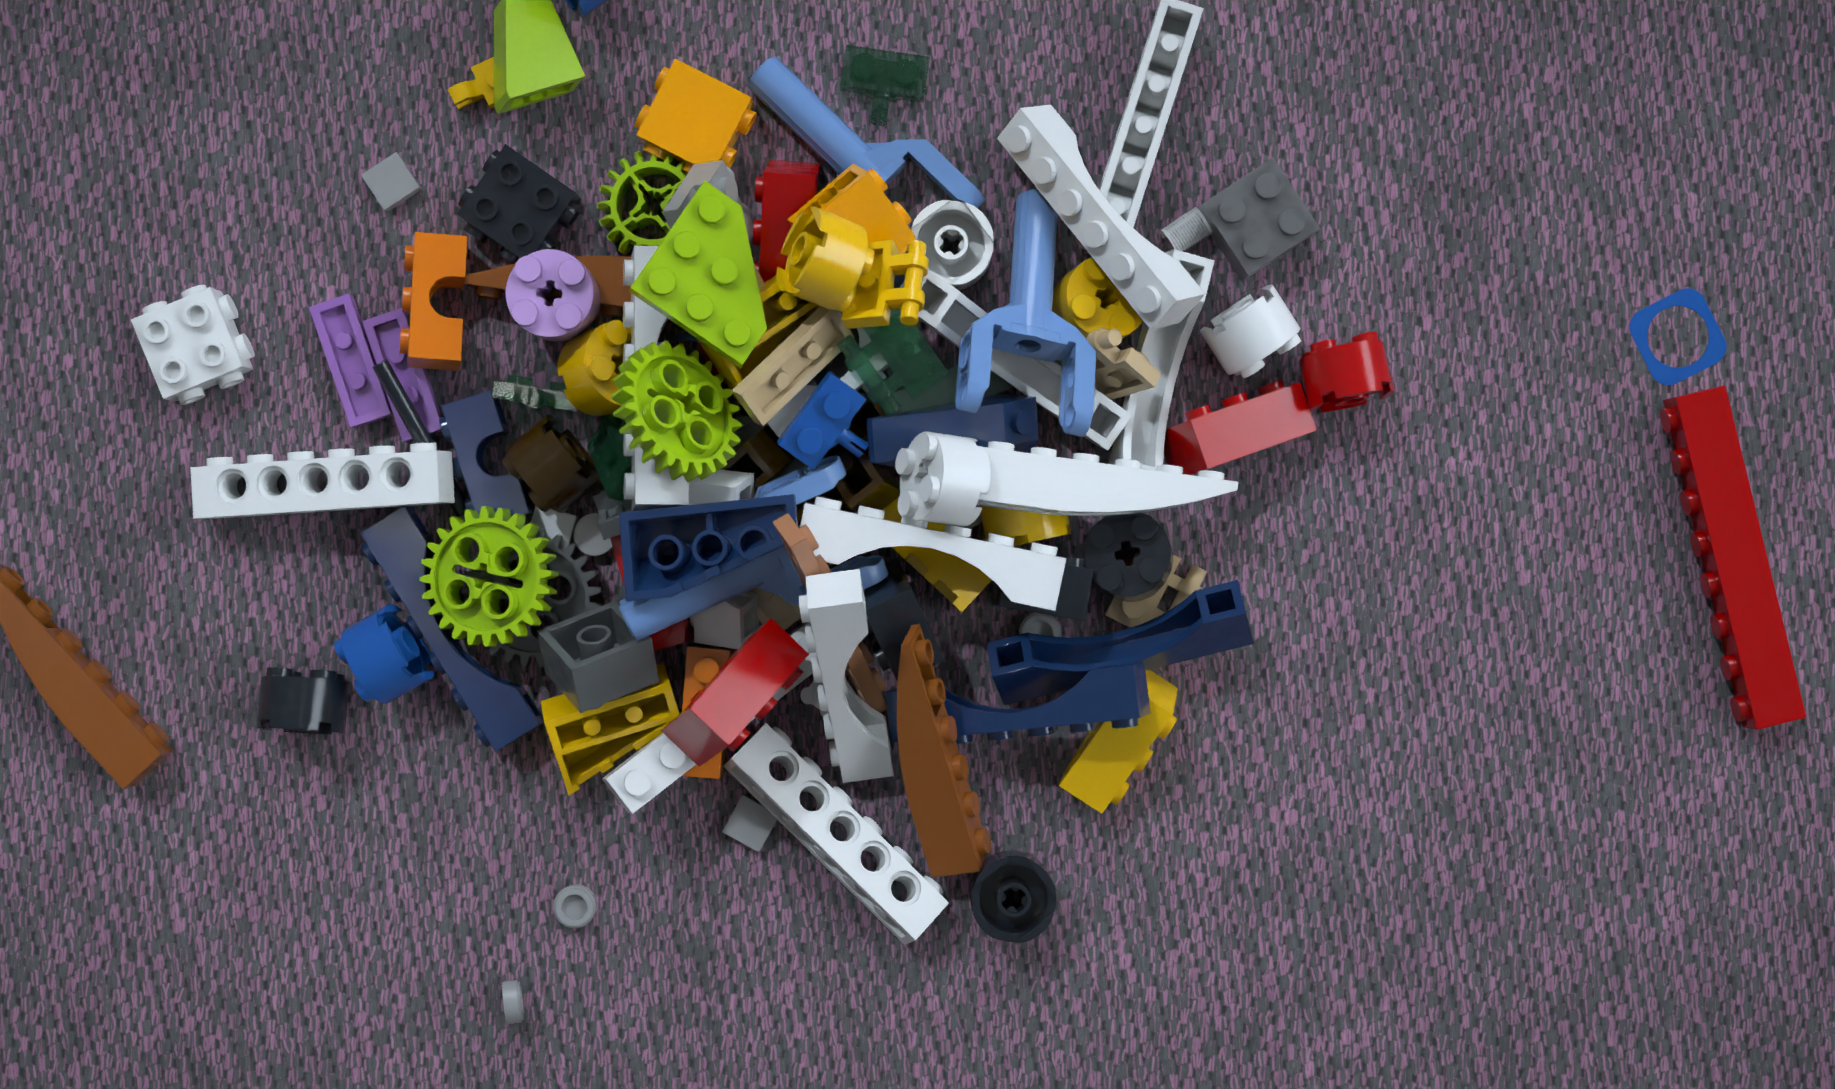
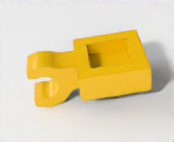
M494 57L471 67L476 79L458 83L447 89L458 110L483 98L486 99L490 109L494 108Z

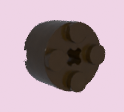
M549 414L507 447L508 455L502 459V463L516 479L522 477L532 489L529 496L541 511L546 513L553 509L559 513H564L602 482L603 476L602 474L593 475L592 470L597 467L594 459L568 428L563 433H560L553 427L559 420Z

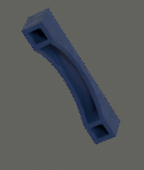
M403 506L361 532L360 534L366 542L362 545L365 555L375 567L381 566L388 577L384 584L389 594L397 603L402 601L410 613V616L407 617L410 628L419 639L425 637L433 650L429 653L433 665L441 675L447 673L455 688L451 690L452 695L462 710L466 711L469 709L478 723L474 725V730L480 741L486 747L491 745L496 752L543 724V717L522 685L502 679L483 668L463 650L456 639L452 638L449 629H440L438 627L443 618L442 615H429L428 611L436 602L434 599H422V595L431 589V583L421 582L419 577L430 574L431 568L423 565L421 560L433 559V552L428 548L427 544L428 542L434 543L413 507Z
M1238 580L1195 590L1184 601L1163 615L1119 632L1074 638L1024 633L988 642L987 648L992 678L1005 706L1069 690L1077 685L1091 669L1100 666L1144 661L1146 671L1252 645L1254 641Z
M1144 661L1105 665L1091 669L1077 685L1057 699L1044 705L1024 709H1001L977 704L945 687L946 698L944 704L948 716H952L956 723L957 744L973 741L972 734L987 733L988 740H1002L1012 738L1013 730L1028 729L1030 737L1054 734V726L1069 725L1071 733L1096 730V722L1106 721L1112 722V728L1138 726V718L1151 714ZM897 688L885 691L892 742H898Z

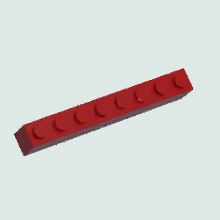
M1726 386L1663 400L1665 408L1660 411L1661 424L1667 434L1671 433L1675 448L1670 453V460L1674 472L1677 475L1681 474L1685 489L1680 494V501L1684 513L1687 516L1691 515L1695 530L1690 535V542L1694 554L1697 557H1701L1705 571L1700 576L1701 587L1705 596L1712 599L1715 614L1710 617L1711 628L1715 637L1722 640L1725 655L1721 656L1720 659L1721 669L1725 678L1728 681H1732L1735 697H1732L1730 700L1732 713L1738 722H1742L1743 727L1756 730L1807 718Z

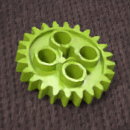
M664 341L658 346L651 342L646 347L638 349L627 357L628 360L618 367L621 374L613 379V383L619 390L611 395V399L622 406L614 411L613 415L625 419L626 425L621 427L619 432L620 434H631L634 438L629 445L630 450L640 447L644 451L641 462L644 464L653 459L656 461L655 470L657 474L669 468L671 480H676L683 475L686 482H691L697 477L703 480L728 465L726 461L736 454L732 447L741 441L733 432L741 428L742 423L732 418V414L740 409L739 406L728 403L727 398L733 392L731 389H722L720 386L724 375L713 376L710 373L712 362L708 361L702 365L699 363V352L697 350L686 356L684 344L680 343L672 349L669 341Z
M482 506L480 515L476 510L466 509L465 521L460 517L452 516L449 518L452 531L445 528L437 529V533L442 539L440 544L429 542L427 544L428 548L435 555L433 559L421 560L423 565L431 568L430 574L419 577V581L431 583V589L422 595V599L435 600L436 604L431 607L428 613L429 615H444L438 627L440 629L454 627L452 632L453 639H464L467 636L468 645H480L483 640L485 647H496L498 639L501 644H512L513 633L517 637L528 636L525 623L540 626L541 621L536 614L537 610H551L549 604L543 599L545 595L557 594L556 589L547 585L548 579L559 576V572L547 570V564L556 559V555L543 553L542 550L550 540L544 537L534 538L539 526L531 523L524 526L525 515L515 513L511 517L510 509L500 507L495 513L493 507ZM476 541L479 545V554L472 561L469 556V548ZM513 550H516L519 556V563L512 571L508 565V557ZM457 565L473 570L487 571L489 574L518 579L523 582L522 588H517L504 583H493L483 578L458 574L455 568ZM464 583L468 585L470 590L469 598L465 603L461 601L459 596L460 588ZM505 592L509 597V607L502 613L498 602L500 596Z

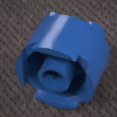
M388 604L343 630L341 638L334 642V648L338 657L345 664L349 665L356 677L354 686L357 693L366 702L375 699L383 704L390 703L434 677V670H427V664L432 662L429 657L431 652L423 638L419 639L414 634L407 621L403 622L396 615L403 610L394 604Z

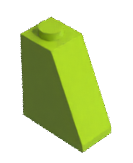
M501 0L494 9V107L497 114L574 91L584 79L585 74L552 1Z

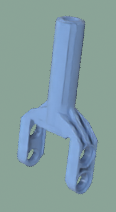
M777 56L767 59L750 77L747 87L837 174V177L850 165L855 164L866 171L871 168L874 169L888 186L906 167L905 161L910 158L954 201L968 203L978 208L986 200L982 193L926 139L894 140L885 143L864 142ZM905 275L895 276L894 288H900L905 280Z
M1038 189L1021 192L1016 199L1009 304L1002 308H996L973 322L971 329L967 330L965 337L960 340L955 405L958 410L971 413L978 411L984 392L990 386L992 349L1053 363L1057 359L1062 361L1059 423L1064 433L1083 437L1088 432L1093 417L1096 350L1078 328L1052 312L1058 214Z
M840 456L826 457L821 459L814 470L809 466H805L758 487L754 498L794 494L797 505L833 489L837 482L846 475V470ZM781 547L671 598L631 602L622 599L619 601V608L632 637H635L638 641L755 587L776 594L786 602L799 606V596L807 595V591L785 547ZM879 555L870 557L858 556L830 569L831 572L860 569L863 590L881 582L888 576L887 567L882 556Z

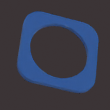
M1691 288L1681 289L1639 310L1630 321L1631 336L1652 377L1660 384L1674 385L1718 363L1726 353V340L1707 302L1697 290ZM1673 306H1683L1694 310L1702 317L1708 329L1709 339L1704 354L1695 363L1686 367H1671L1661 363L1652 354L1648 345L1647 334L1651 321L1659 312Z

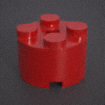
M1366 332L1352 337V342L1336 345L1334 339L1316 342L1310 345L1311 351L1302 354V358L1299 360L1310 412L1314 413L1319 407L1321 413L1363 406L1368 404V395L1378 392L1379 400H1382L1395 392L1384 343L1378 339L1377 332Z

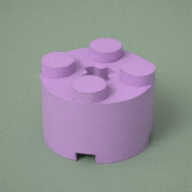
M545 249L523 256L516 262L507 280L506 302L514 321L528 332L548 341H567L578 336L595 320L600 308V290L589 269L575 257L560 250ZM555 286L557 290L562 292V298L554 299L553 306H551V303L545 299V294L552 292Z

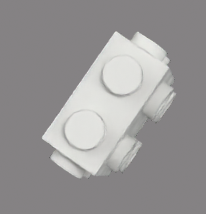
M206 285L194 286L181 293L183 298L167 304V301L150 304L142 309L143 315L131 319L163 399L175 402L179 400L180 405L190 404L204 398L205 393L203 390L217 384L220 389L235 386L245 380L243 377L244 373L254 370L250 358L255 356L254 350L248 337L244 333L239 335L233 320L238 318V311L232 298L228 294L223 295L222 291L211 287L207 288Z

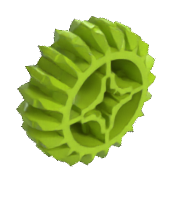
M636 151L634 158L637 164L631 166L625 158H622L619 161L620 166L624 170L621 175L613 170L608 171L607 176L615 185L613 187L608 185L600 186V192L609 197L610 200L598 202L597 208L599 211L611 214L602 217L599 223L602 228L614 227L606 236L610 243L623 239L618 248L620 253L626 255L634 246H659L664 238L644 239L631 233L638 227L642 229L651 224L660 226L666 234L670 231L668 223H664L659 215L655 216L652 211L649 215L645 214L650 210V207L643 192L647 191L652 199L656 198L658 203L661 198L664 199L660 204L662 210H664L687 175L683 171L686 161H681L675 167L677 160L670 153L666 155L664 162H661L654 154H650V161H645L642 152ZM661 174L670 176L679 182L673 186L668 184L665 187L655 189L650 187L643 180V177ZM632 185L638 195V202L635 208L629 212L630 217L623 221L622 202L627 190Z

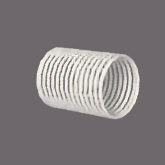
M1194 207V209L1189 210L1179 219L1174 220L1172 224L1170 223L1167 227L1162 228L1160 234L1163 239L1165 235L1167 236L1175 250L1178 248L1179 251L1183 252L1193 246V244H1196V242L1201 241L1203 237L1206 238L1208 234H1212V229L1202 212Z

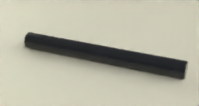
M388 359L372 367L414 442L435 443ZM453 476L455 503L449 504L455 515L460 516L466 510V497Z

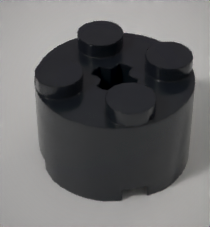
M1143 513L1108 515L1089 531L1084 548L1085 565L1087 569L1094 570L1092 579L1104 593L1121 601L1136 602L1155 595L1165 584L1173 568V551L1164 529L1151 516ZM1132 547L1134 553H1140V556L1134 557V565L1126 566L1123 560H1118L1119 556L1124 555V549Z
M267 667L266 676L261 677L257 729L272 731V728H277L291 733L332 734L334 732L345 734L349 682L344 681L345 675L337 674V671L310 670V677H302L301 672H294L293 669Z
M1018 850L996 853L984 860L981 871L974 873L970 883L969 895L974 918L980 928L992 938L1014 943L1027 942L1043 933L1052 921L1057 901L1055 885L1045 866L1030 854ZM1009 888L1013 891L1021 889L1022 891L1019 893L1021 901L1016 905L1011 900L1004 903L1003 901L1006 899L1004 891Z

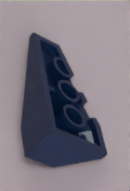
M1005 393L983 397L976 413L958 410L954 402L868 418L867 431L870 462L895 467L899 450L901 448L908 449L913 439L918 434L926 431L974 438L978 440L976 445L988 447V442L991 441L1014 444V451L1030 453L1031 448L1039 440L1036 397Z
M790 494L619 513L625 601L671 598L784 547L773 521L788 513L798 526L795 495Z

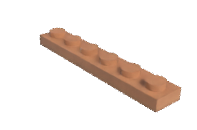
M788 513L773 521L805 589L806 576L832 573L820 554L815 557L813 551L818 549L819 545L806 524L799 528ZM861 641L850 657L846 671L862 700L871 708L881 713L887 709V703L881 693L887 689V686L875 667L869 668L868 665L873 663L874 659L864 642Z

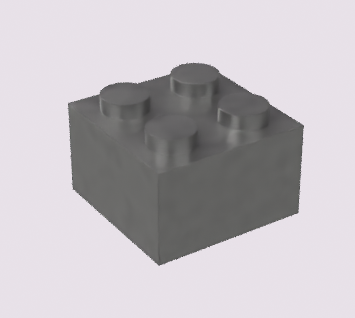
M1271 158L1225 188L1198 208L1212 229L1211 236L1241 281H1244L1320 230V227L1274 158Z

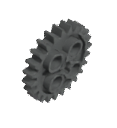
M539 530L535 538H546L545 530ZM557 534L542 551L543 553L556 555V559L548 563L550 566L549 570L559 572V576H564L569 580L572 587L571 593L567 598L545 595L543 600L549 604L551 610H537L536 612L537 616H549L555 624L603 606V604L592 600V596L603 591V587L592 586L589 581L598 574V570L585 571L583 566L589 560V555L576 559L573 554L576 551L577 544L574 542L565 549L561 548L562 535ZM513 550L508 557L510 569H512L514 561L519 559L516 550ZM470 570L467 573L468 576L487 579L493 583H504L517 588H522L523 582L517 579L489 574L487 571ZM548 579L547 585L550 587L552 579ZM469 587L463 588V592L467 595H470ZM504 592L499 599L509 600V597ZM526 623L527 637H517L513 633L512 644H501L498 639L496 647H490L489 653L491 655L501 648L506 650L504 656L505 663H509L517 654L520 655L521 667H527L532 657L536 658L540 668L544 667L537 631L533 625Z

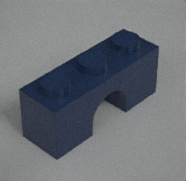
M489 390L441 405L444 416L439 418L440 427L445 440L453 442L457 457L452 458L453 468L459 482L465 481L470 496L465 498L466 509L476 510L480 515L482 506L493 507L495 513L500 507L510 509L511 517L515 513L525 516L532 515L534 508L523 478L516 479L511 474L496 477L487 470L483 461L486 445L492 439L510 433L498 394Z

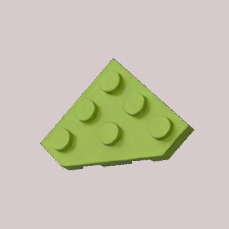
M704 180L638 275L629 292L741 368L766 331L767 325L742 206Z

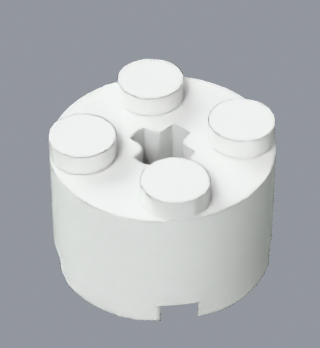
M941 200L932 203L917 215L912 224L911 231L917 237L914 240H920L926 244L925 256L929 259L928 269L957 290L966 289L980 280L989 267L994 249L993 230L986 216L974 205L951 200ZM947 237L951 242L957 239L960 241L957 254L954 255L951 251L946 253L941 251L944 238Z
M1272 284L1261 288L1265 296L1254 300L1251 294H1249L1210 320L1215 327L1214 329L1203 327L1200 330V333L1228 375L1235 374L1238 376L1241 374L1243 378L1249 377L1265 366L1263 358L1276 350L1279 354H1283L1301 342L1297 334L1300 326Z
M928 431L918 434L908 449L901 448L895 461L896 471L898 474H901L900 496L898 499L900 515L918 521L957 526H968L973 523L982 510L981 507H976L980 494H988L990 486V461L986 449L982 446H977L976 442L978 440L974 438Z

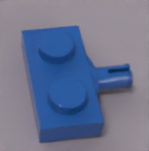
M829 371L778 438V445L813 470L827 451L838 443L854 454L855 457L859 458L863 452L852 444L851 441L864 451L868 447V442L857 436L849 428L852 418L867 399Z

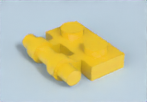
M893 240L868 242V248L873 250L875 254L874 261L866 275L860 274L853 289L852 301L847 310L842 312V322L847 329L886 326L890 322L891 310L901 309L900 322L908 326L916 325L919 312L924 308L925 293L921 289L923 277L928 274L929 259L925 256V242L920 240L911 241L908 253L898 254V248ZM896 275H905L903 288H894Z

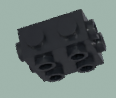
M505 144L501 151L495 150L488 157L483 166L485 174L477 186L471 185L463 193L458 203L461 209L457 215L467 222L463 230L483 244H485L488 238H491L502 246L498 254L512 264H516L521 257L533 252L556 249L557 242L553 239L562 226L568 229L576 221L581 212V207L578 206L581 198L572 189Z

